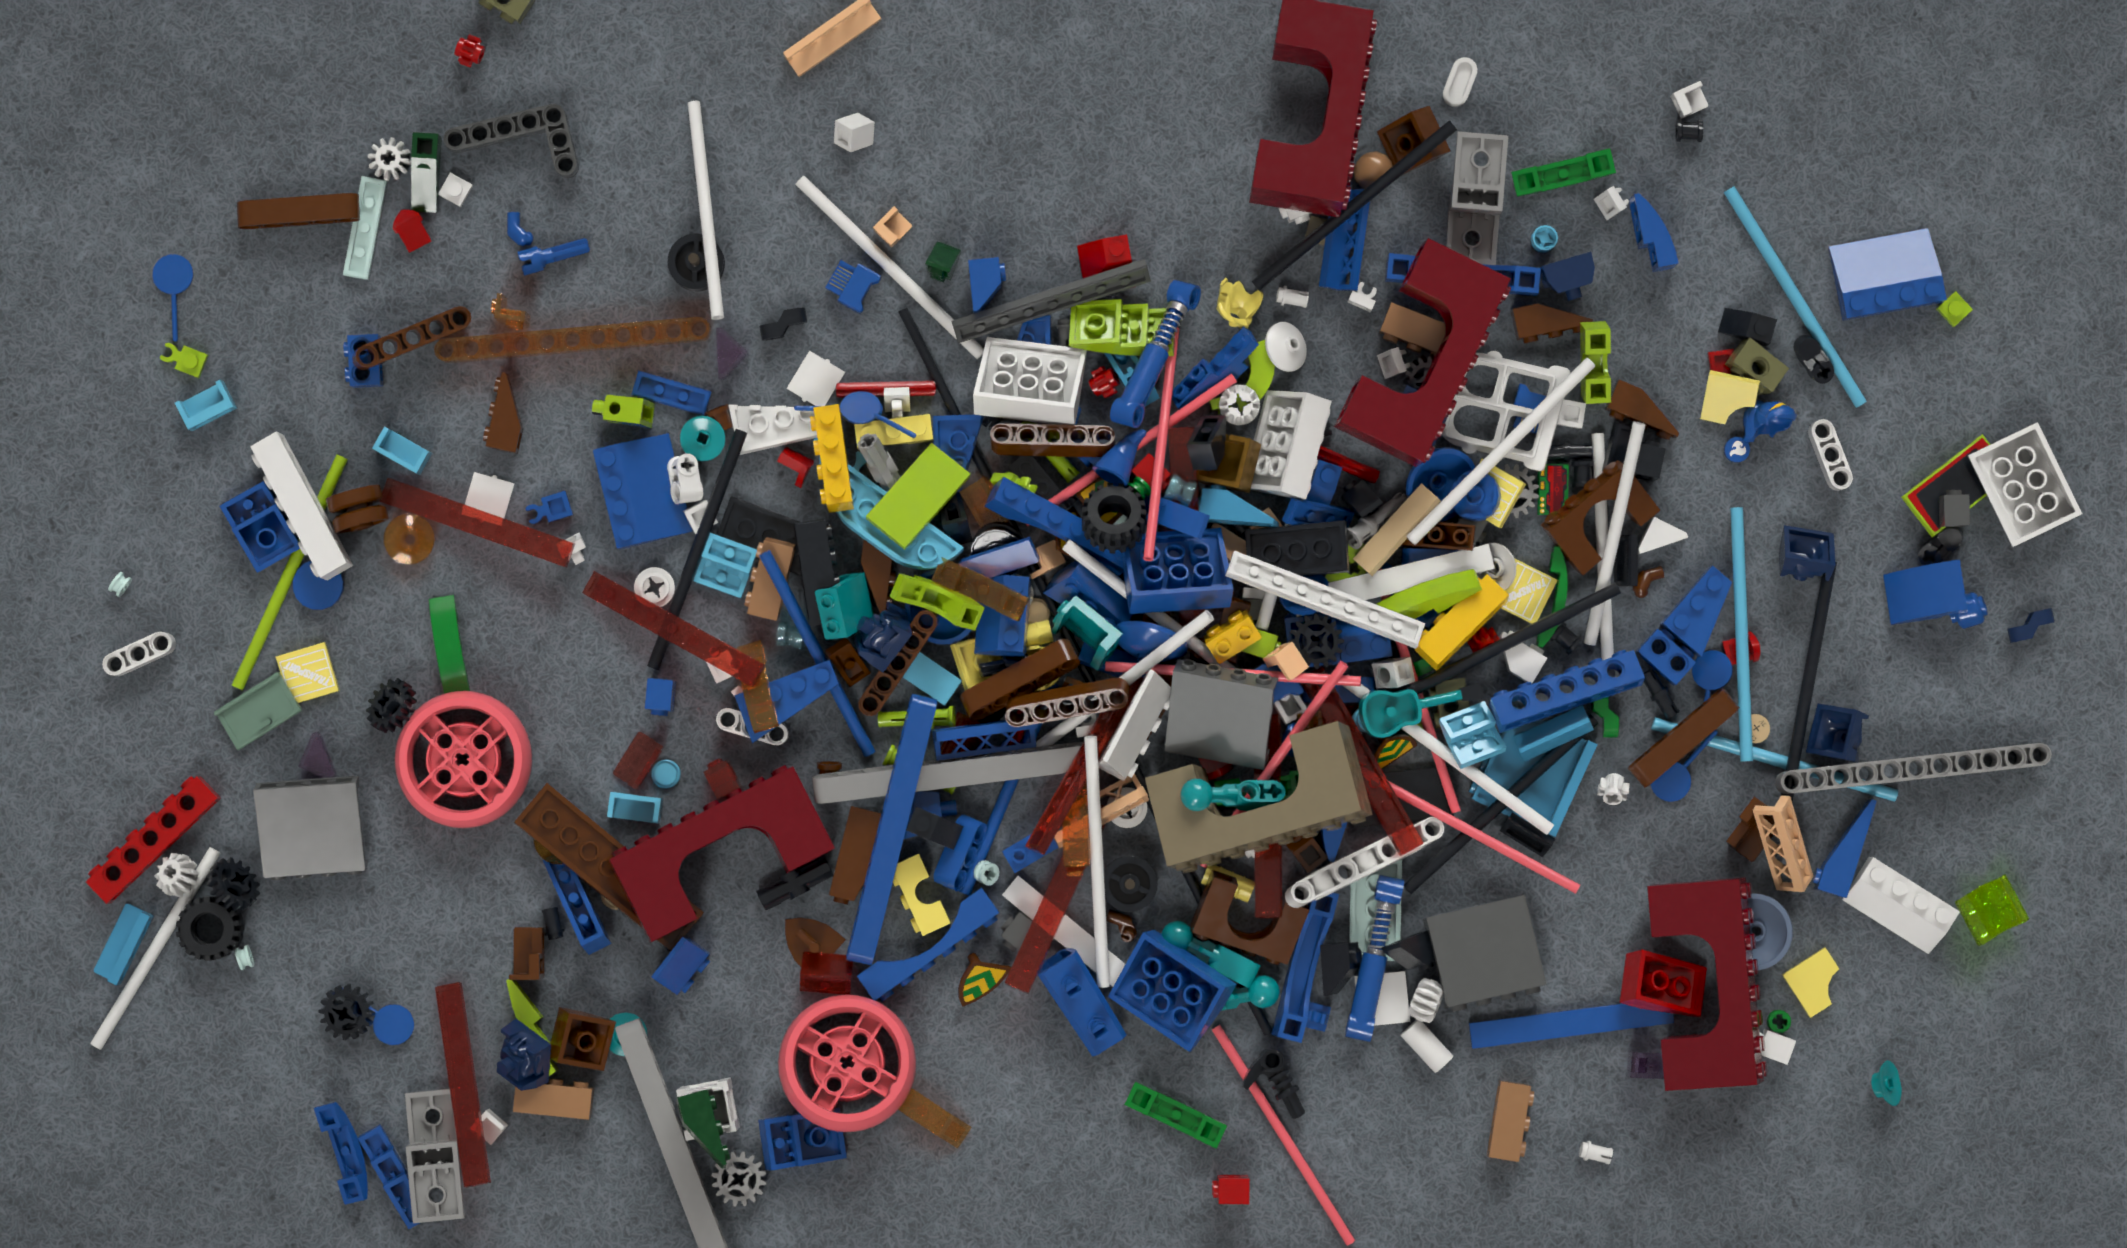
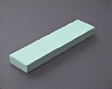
M361 176L358 192L360 220L352 224L343 276L369 280L387 181Z

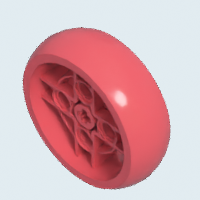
M454 691L430 699L416 709L409 717L410 720L404 724L397 740L395 770L402 792L419 813L444 826L473 828L497 820L518 802L530 778L532 751L528 734L523 724L505 704L483 693ZM455 709H473L483 712L490 717L481 726L465 721L447 725L439 715ZM421 733L429 741L425 757L428 776L419 784L414 771L413 756L417 739ZM444 734H448L452 738V744L448 748H443L440 745V738ZM479 735H485L488 739V745L484 749H479L476 746L475 741ZM508 735L513 748L514 763L510 780L507 786H505L497 777L501 767V751L498 743ZM459 754L469 755L467 759L469 761L468 765H459ZM443 770H447L451 774V780L447 784H442L439 781V774ZM478 771H484L487 775V781L483 785H478L475 782V774ZM445 794L462 798L479 794L488 804L472 810H454L436 802Z
M837 995L810 1005L793 1020L780 1046L778 1071L786 1097L804 1118L828 1130L856 1132L872 1128L884 1122L902 1106L914 1082L916 1054L907 1028L889 1008L867 997ZM843 1013L861 1015L855 1026H838L826 1031L824 1034L812 1028L819 1021L832 1015ZM882 1027L891 1036L897 1050V1076L885 1070V1055L879 1041L876 1039ZM855 1036H865L868 1041L864 1047H856L853 1044ZM823 1044L831 1046L833 1050L827 1057H823L818 1053V1048ZM798 1050L810 1056V1074L815 1085L818 1087L812 1100L803 1090L797 1076L796 1057ZM851 1058L854 1066H848L846 1069H843V1063L840 1061ZM873 1070L877 1075L876 1079L873 1082L864 1081L862 1078L864 1071ZM832 1079H837L841 1082L842 1086L838 1091L833 1092L827 1088V1083ZM871 1092L883 1099L875 1106L862 1112L850 1114L833 1112L839 1101H855L866 1097Z

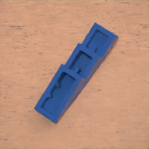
M379 1124L358 1136V1140L382 1181L383 1188L407 1228L411 1229L419 1223H413L408 1171L383 1127Z

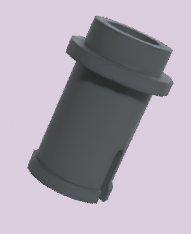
M1070 319L1058 320V325H1056L1058 327V346L1070 347Z

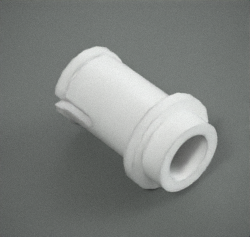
M1283 286V288L1278 287L1276 302L1280 303L1281 306L1290 304L1306 308L1309 292L1287 289V286Z
M1591 1141L1581 1143L1579 1157H1582L1584 1161L1591 1159L1606 1164L1611 1162L1609 1157L1613 1155L1612 1148L1593 1145Z

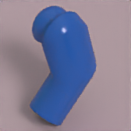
M508 212V236L517 245H530L533 242V235L531 232H526L520 227V213Z

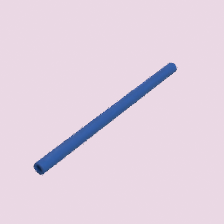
M771 550L763 552L759 557L815 664L828 661ZM838 684L830 692L864 757H867L876 751L841 684Z
M1054 684L1045 690L1056 689L1059 685ZM1043 723L1037 724V728L1034 729L1036 739ZM1026 730L1021 743L1030 742L1028 730ZM1019 779L1004 782L986 824L987 834L968 879L959 892L971 895L977 881L974 878L975 866L980 861L986 859Z

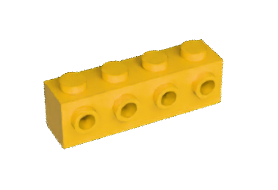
M839 404L814 407V416H810L812 431H817L818 440L813 441L815 456L820 455L821 464L816 465L818 480H823L824 489H820L822 504H827L829 513L853 510V497Z
M1488 574L1482 580L1478 577L1482 590L1453 605V608L1447 614L1442 612L1434 620L1435 626L1429 632L1426 629L1422 632L1415 651L1436 671L1508 602L1509 594Z

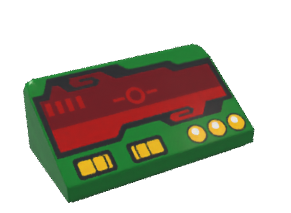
M1546 464L1543 471H1538L1539 498L1537 502V515H1549L1551 512L1558 511L1564 506V502L1568 499V464Z

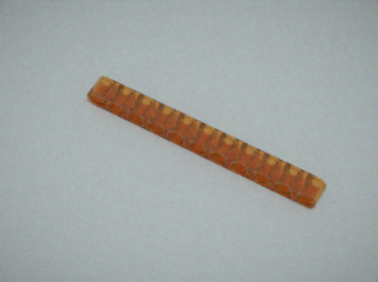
M702 317L456 337L439 340L434 347V353L444 363H459L705 341L710 337L712 329L706 319ZM697 323L706 325V332L701 336L693 334V327ZM673 325H678L681 328V333L676 338L668 336V329ZM648 327L654 328L656 331L655 337L652 340L643 339L642 333L644 329ZM623 329L630 331V338L627 342L618 341L617 334ZM603 332L605 334L604 342L599 345L592 342L593 334ZM578 334L580 337L578 345L574 347L568 346V336ZM546 336L554 338V345L549 349L542 347V340ZM521 338L529 340V347L525 351H519L516 347L518 340ZM497 340L503 341V350L500 353H493L491 350L492 343ZM472 342L477 343L479 347L478 352L475 355H468L466 353L467 345ZM447 344L452 345V355L447 358L442 357V347Z

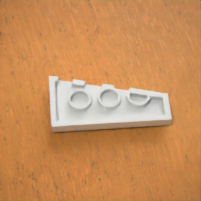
M729 405L734 432L735 429H739L748 433L740 455L817 438V431H812L810 416H814V411H796L794 407L777 405L776 407Z

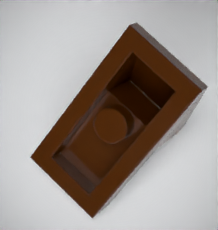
M847 638L842 639L825 651L849 687L871 674Z

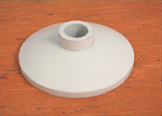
M1279 322L1271 326L1265 338L1266 351L1271 362L1282 371L1292 372L1299 369L1304 364L1307 353L1306 343L1302 334L1295 326L1287 322Z
M1487 543L1489 544L1494 568L1496 563H1498L1499 571L1495 568L1476 573L1477 577L1482 580L1488 574L1502 589L1506 590L1512 585L1516 576L1515 559L1505 546L1499 543Z

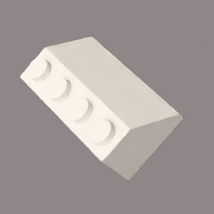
M1868 857L1851 884L1848 897L1842 899L1927 954L1946 935L1960 913L1957 909L1874 857Z

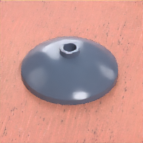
M1753 893L1751 898H1748V908H1752L1754 914V923H1750L1751 934H1753V928L1758 926L1761 928V934L1759 936L1755 935L1756 949H1753L1752 953L1753 959H1757L1758 970H1762L1775 965L1787 954L1792 943L1793 926L1788 912L1778 901L1763 894Z

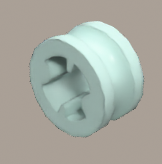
M119 572L109 585L108 590L110 592L115 591L116 596L120 597L131 584L132 578H125L124 573Z
M983 860L975 866L974 878L985 885H992L998 880L1000 871L996 864Z
M245 945L244 949L235 948V955L240 969L244 970L246 966L254 967V959L249 945Z

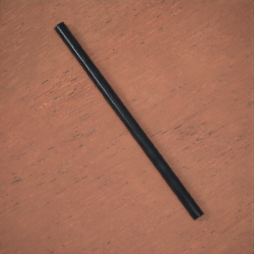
M1449 120L1349 201L1346 210H1341L1340 217L1331 216L1252 280L1255 287L1259 291L1456 132L1457 129Z
M735 429L647 666L659 670L748 434L745 431Z
M1836 566L1829 581L1825 580V573L1821 577L1785 771L1799 770ZM1789 775L1784 779V784L1788 789L1794 786V780ZM1781 793V796H1790V797H1791V800H1792V803H1793L1794 793H1793V794H1783V793Z
M1615 582L1400 690L1411 689L1418 695L1621 594V591Z
M1591 714L1588 716L1593 728L1599 724L1598 721ZM1588 733L1551 749L1507 791L1518 798ZM1496 799L1469 825L1481 831L1508 806ZM1460 832L1404 883L1405 889L1412 894L1473 838Z

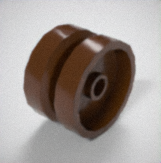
M369 485L348 490L325 499L329 512H346L332 520L335 534L361 531L389 520L385 506L376 505L369 507V505L375 504L383 498L380 485Z

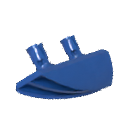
M1067 948L1059 950L1056 954L1044 960L1038 969L1037 975L1092 1057L1124 1039L1127 1035L1076 949Z

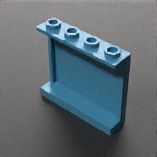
M1540 719L1500 733L1507 746L1506 751L1483 760L1479 769L1483 770L1482 772L1500 786L1506 790L1509 789L1549 752L1547 751L1524 762L1513 737L1546 721ZM1582 738L1518 797V799L1554 824L1548 835L1556 837L1598 744ZM1472 782L1468 791L1472 793L1470 799L1489 807L1497 798L1475 782ZM1507 807L1501 812L1502 814L1507 816H1510L1511 813H1514L1517 816L1521 817L1519 814L1514 812L1509 807Z

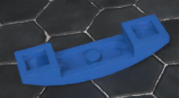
M337 1102L315 1107L314 1111L321 1132L328 1131L343 1177L337 1180L344 1204L366 1200L368 1195L366 1166L359 1140L350 1120Z

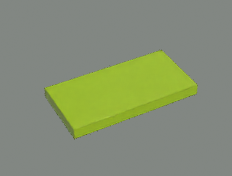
M931 443L866 515V520L906 550L970 478V473Z

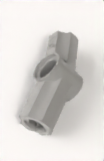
M867 433L860 437L857 446L865 458L866 465L876 483L879 482L881 488L888 492L900 478L899 469L889 451L884 449L879 437L876 434Z

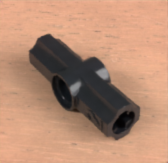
M822 857L801 869L798 867L779 877V880L757 890L756 893L764 909L768 910L789 898L792 900L811 890V887L833 877L834 874L825 857Z

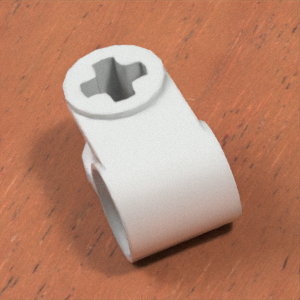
M687 453L671 458L667 464L673 502L681 504L701 501L703 487L700 481L697 459Z

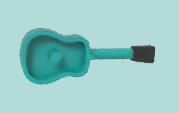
M1478 682L1460 687L1456 691L1419 699L1417 693L1411 689H1403L1394 693L1382 690L1370 691L1360 700V721L1364 730L1370 736L1378 738L1389 737L1404 726L1418 724L1422 719V709L1458 700L1482 699L1481 684Z

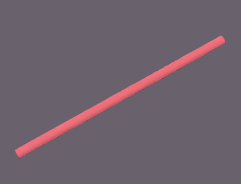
M1178 327L1176 328L1177 332H1175L1174 356H1168L1165 364L1143 555L1145 561H1153L1180 330Z
M1230 374L1172 414L1169 418L1168 429L1235 384L1237 381L1234 376ZM1158 425L1146 433L1137 451L1157 438ZM1091 470L1048 501L1058 506L1100 476L1094 470Z
M1390 594V595L1381 596V600H1384V599L1390 597L1391 594ZM1395 641L1400 658L1411 657L1408 646ZM1412 662V667H1413V672H1414V677H1415V682H1416V681H1418V677H1417V674H1416V671H1415V668H1414V665H1413V662ZM1423 692L1418 694L1419 699L1424 698ZM1428 708L1422 709L1421 719L1423 728L1438 739ZM1431 751L1451 814L1459 812L1461 809L1445 760Z
M1106 661L1105 671L1127 672L1137 663ZM1157 664L1151 670L1159 675H1173L1175 665ZM1243 669L1254 674H1269L1271 677L1278 678V682L1324 684L1330 674L1301 673L1293 680L1288 681L1282 671ZM1342 675L1336 685L1361 686V676Z
M1343 661L1338 663L1257 780H1269L1292 748L1289 735L1304 731L1349 667ZM1249 794L1245 795V798L1251 799ZM1236 808V810L1231 816L1247 811H1241ZM1201 864L1203 868L1208 867L1207 864Z
M1360 766L1363 779L1569 891L1577 893L1580 884Z
M1219 1024L1212 1029V1032L1244 1081L1248 1068ZM1254 1081L1249 1087V1091L1347 1246L1355 1241L1354 1237L1260 1087Z

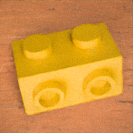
M1247 609L1243 612L1237 611L1228 617L1229 621L1221 626L1216 624L1206 631L1207 634L1204 636L1205 644L1219 664L1261 639V634L1254 625L1252 616Z

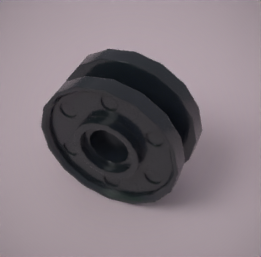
M997 521L988 523L975 534L970 556L1021 540L1023 536L1014 526L1008 523ZM1018 569L1001 575H1013Z

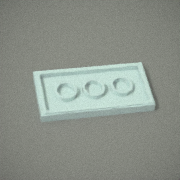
M1402 859L1350 884L1349 942H1358L1362 954L1366 952L1367 946L1370 945L1368 939L1372 936L1370 934L1373 931L1371 925H1374L1375 922L1373 918L1376 917L1374 912L1377 911V908H1375L1377 900H1374L1378 876L1384 875L1402 879ZM1401 901L1399 905L1396 904L1395 912L1391 915L1393 920L1390 921V925L1392 927L1388 930L1390 934L1387 935L1388 941H1386L1385 945L1400 940ZM1385 954V957H1388L1387 961H1395Z

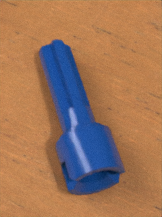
M582 238L543 250L535 246L518 251L517 253L520 261L531 259V263L522 266L523 274L526 276L544 271L546 264L588 253L590 248L587 239Z

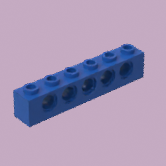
M1621 650L1614 653L1611 658L1602 660V658L1594 659L1588 663V666L1582 668L1573 666L1566 669L1564 674L1558 676L1549 674L1541 678L1540 682L1534 684L1525 682L1517 686L1516 690L1510 692L1501 690L1490 699L1489 708L1496 720L1499 733L1642 686L1645 676L1634 650L1629 652ZM1611 669L1616 670L1620 676L1611 677L1607 671ZM1590 677L1595 680L1596 684L1587 685L1583 679ZM1563 685L1569 686L1572 692L1563 693L1559 687ZM1543 693L1548 697V700L1540 701L1536 698V694ZM1519 701L1525 707L1523 709H1516L1512 703Z

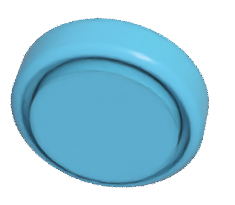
M668 759L658 761L651 771L653 782L658 787L665 789L675 786L681 776L679 766L674 761Z

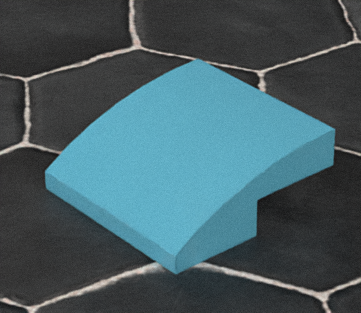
M710 533L693 581L741 599L756 559L757 549Z
M1485 701L1439 718L1446 742L1460 769L1506 751L1507 746L1495 727L1496 720Z

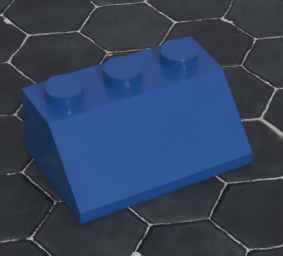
M1001 575L980 581L979 601L985 608L976 628L974 654L1025 658L1031 595L1030 577Z

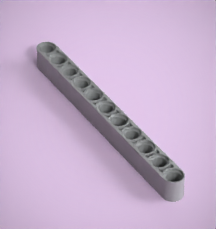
M1085 742L1033 747L938 761H923L915 792L1085 771ZM893 765L815 775L812 777L815 803L823 804L886 796Z
M2034 743L1790 770L1777 775L1775 786L1783 794H1793L2046 765L2050 761L2052 753L2046 744ZM2035 748L2041 752V759L2038 762L2032 756ZM2010 751H2013L2017 757L2014 764L2008 761ZM1986 753L1992 758V764L1989 767L1983 763V757ZM1961 756L1967 760V767L1964 770L1958 765V760ZM1936 759L1940 760L1943 765L1939 773L1933 767ZM1911 762L1916 763L1918 766L1916 775H1912L1909 772V764ZM1887 764L1893 768L1891 778L1886 777L1884 774V768ZM1862 767L1866 768L1869 773L1865 781L1859 777V771ZM1837 770H1840L1844 775V779L1840 784L1834 779V774ZM1812 773L1817 774L1819 778V783L1815 787L1809 781V776ZM1787 775L1791 776L1794 780V786L1791 789H1788L1784 784V779Z
M640 1018L615 1027L618 1039L698 1248H728L688 1141L685 1140L683 1128Z

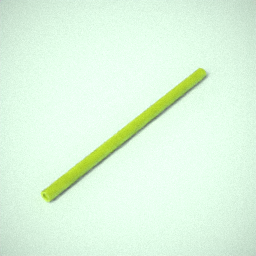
M337 454L317 496L324 511L327 507L325 499L332 496L348 459ZM301 549L291 553L232 682V686L238 689H244L293 582L295 573L303 560L304 554Z

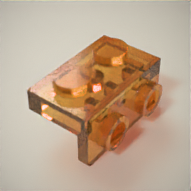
M497 293L496 299H492L491 314H494V318L499 323H505V326H508L510 329L523 330V326H530L531 316L526 311L506 309L508 298L502 293Z
M987 476L981 477L978 481L960 491L980 528L996 521L1004 523L1011 521V519H1007L984 507L994 486Z

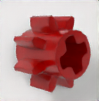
M469 34L467 39L462 37L459 39L454 55L459 57L458 61L460 64L470 68L472 63L480 64L485 53V47L481 45L482 41L480 38Z
M1103 366L1091 372L1093 378L1089 379V385L1096 396L1103 395L1104 398H1108L1118 392L1115 387L1120 385V381L1112 368L1106 370Z
M1481 627L1467 643L1474 653L1500 639L1493 627L1489 630L1486 627Z

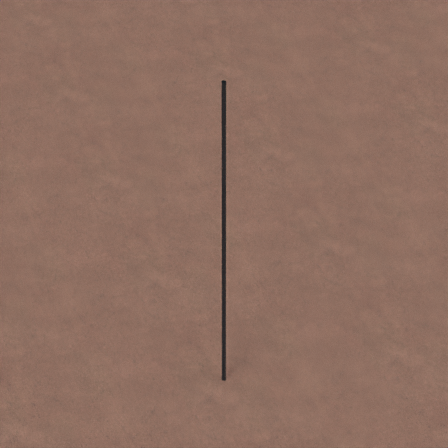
M908 308L902 309L898 313L932 380L936 383V388L949 414L961 415ZM975 445L972 459L989 493H991L994 486L990 482L992 474L979 448ZM1002 516L1005 523L1014 526L1021 533L1015 520ZM1037 563L1027 566L1030 574L1039 570ZM1043 575L1033 580L1054 619L1058 614L1057 610L1059 607L1055 600L1043 594L1047 583ZM1063 627L1060 630L1063 639L1070 640L1077 656H1079L1081 650L1072 632L1067 627ZM1078 665V669L1086 683L1096 681L1088 666ZM1112 711L1101 712L1113 736L1118 723ZM1138 765L1135 775L1148 795L1149 801H1147V805L1154 817L1145 777ZM1181 871L1197 904H1199L1203 891L1193 871L1188 873ZM1238 983V985H1239L1240 988L1245 987V986H1243V985H1241V984ZM1247 1002L1264 1036L1270 1034L1272 1028L1262 1008Z

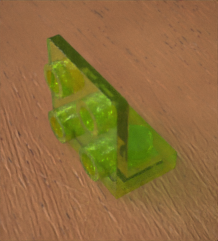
M2006 874L1983 883L1955 901L1978 946L1984 945L2004 931L2029 920Z

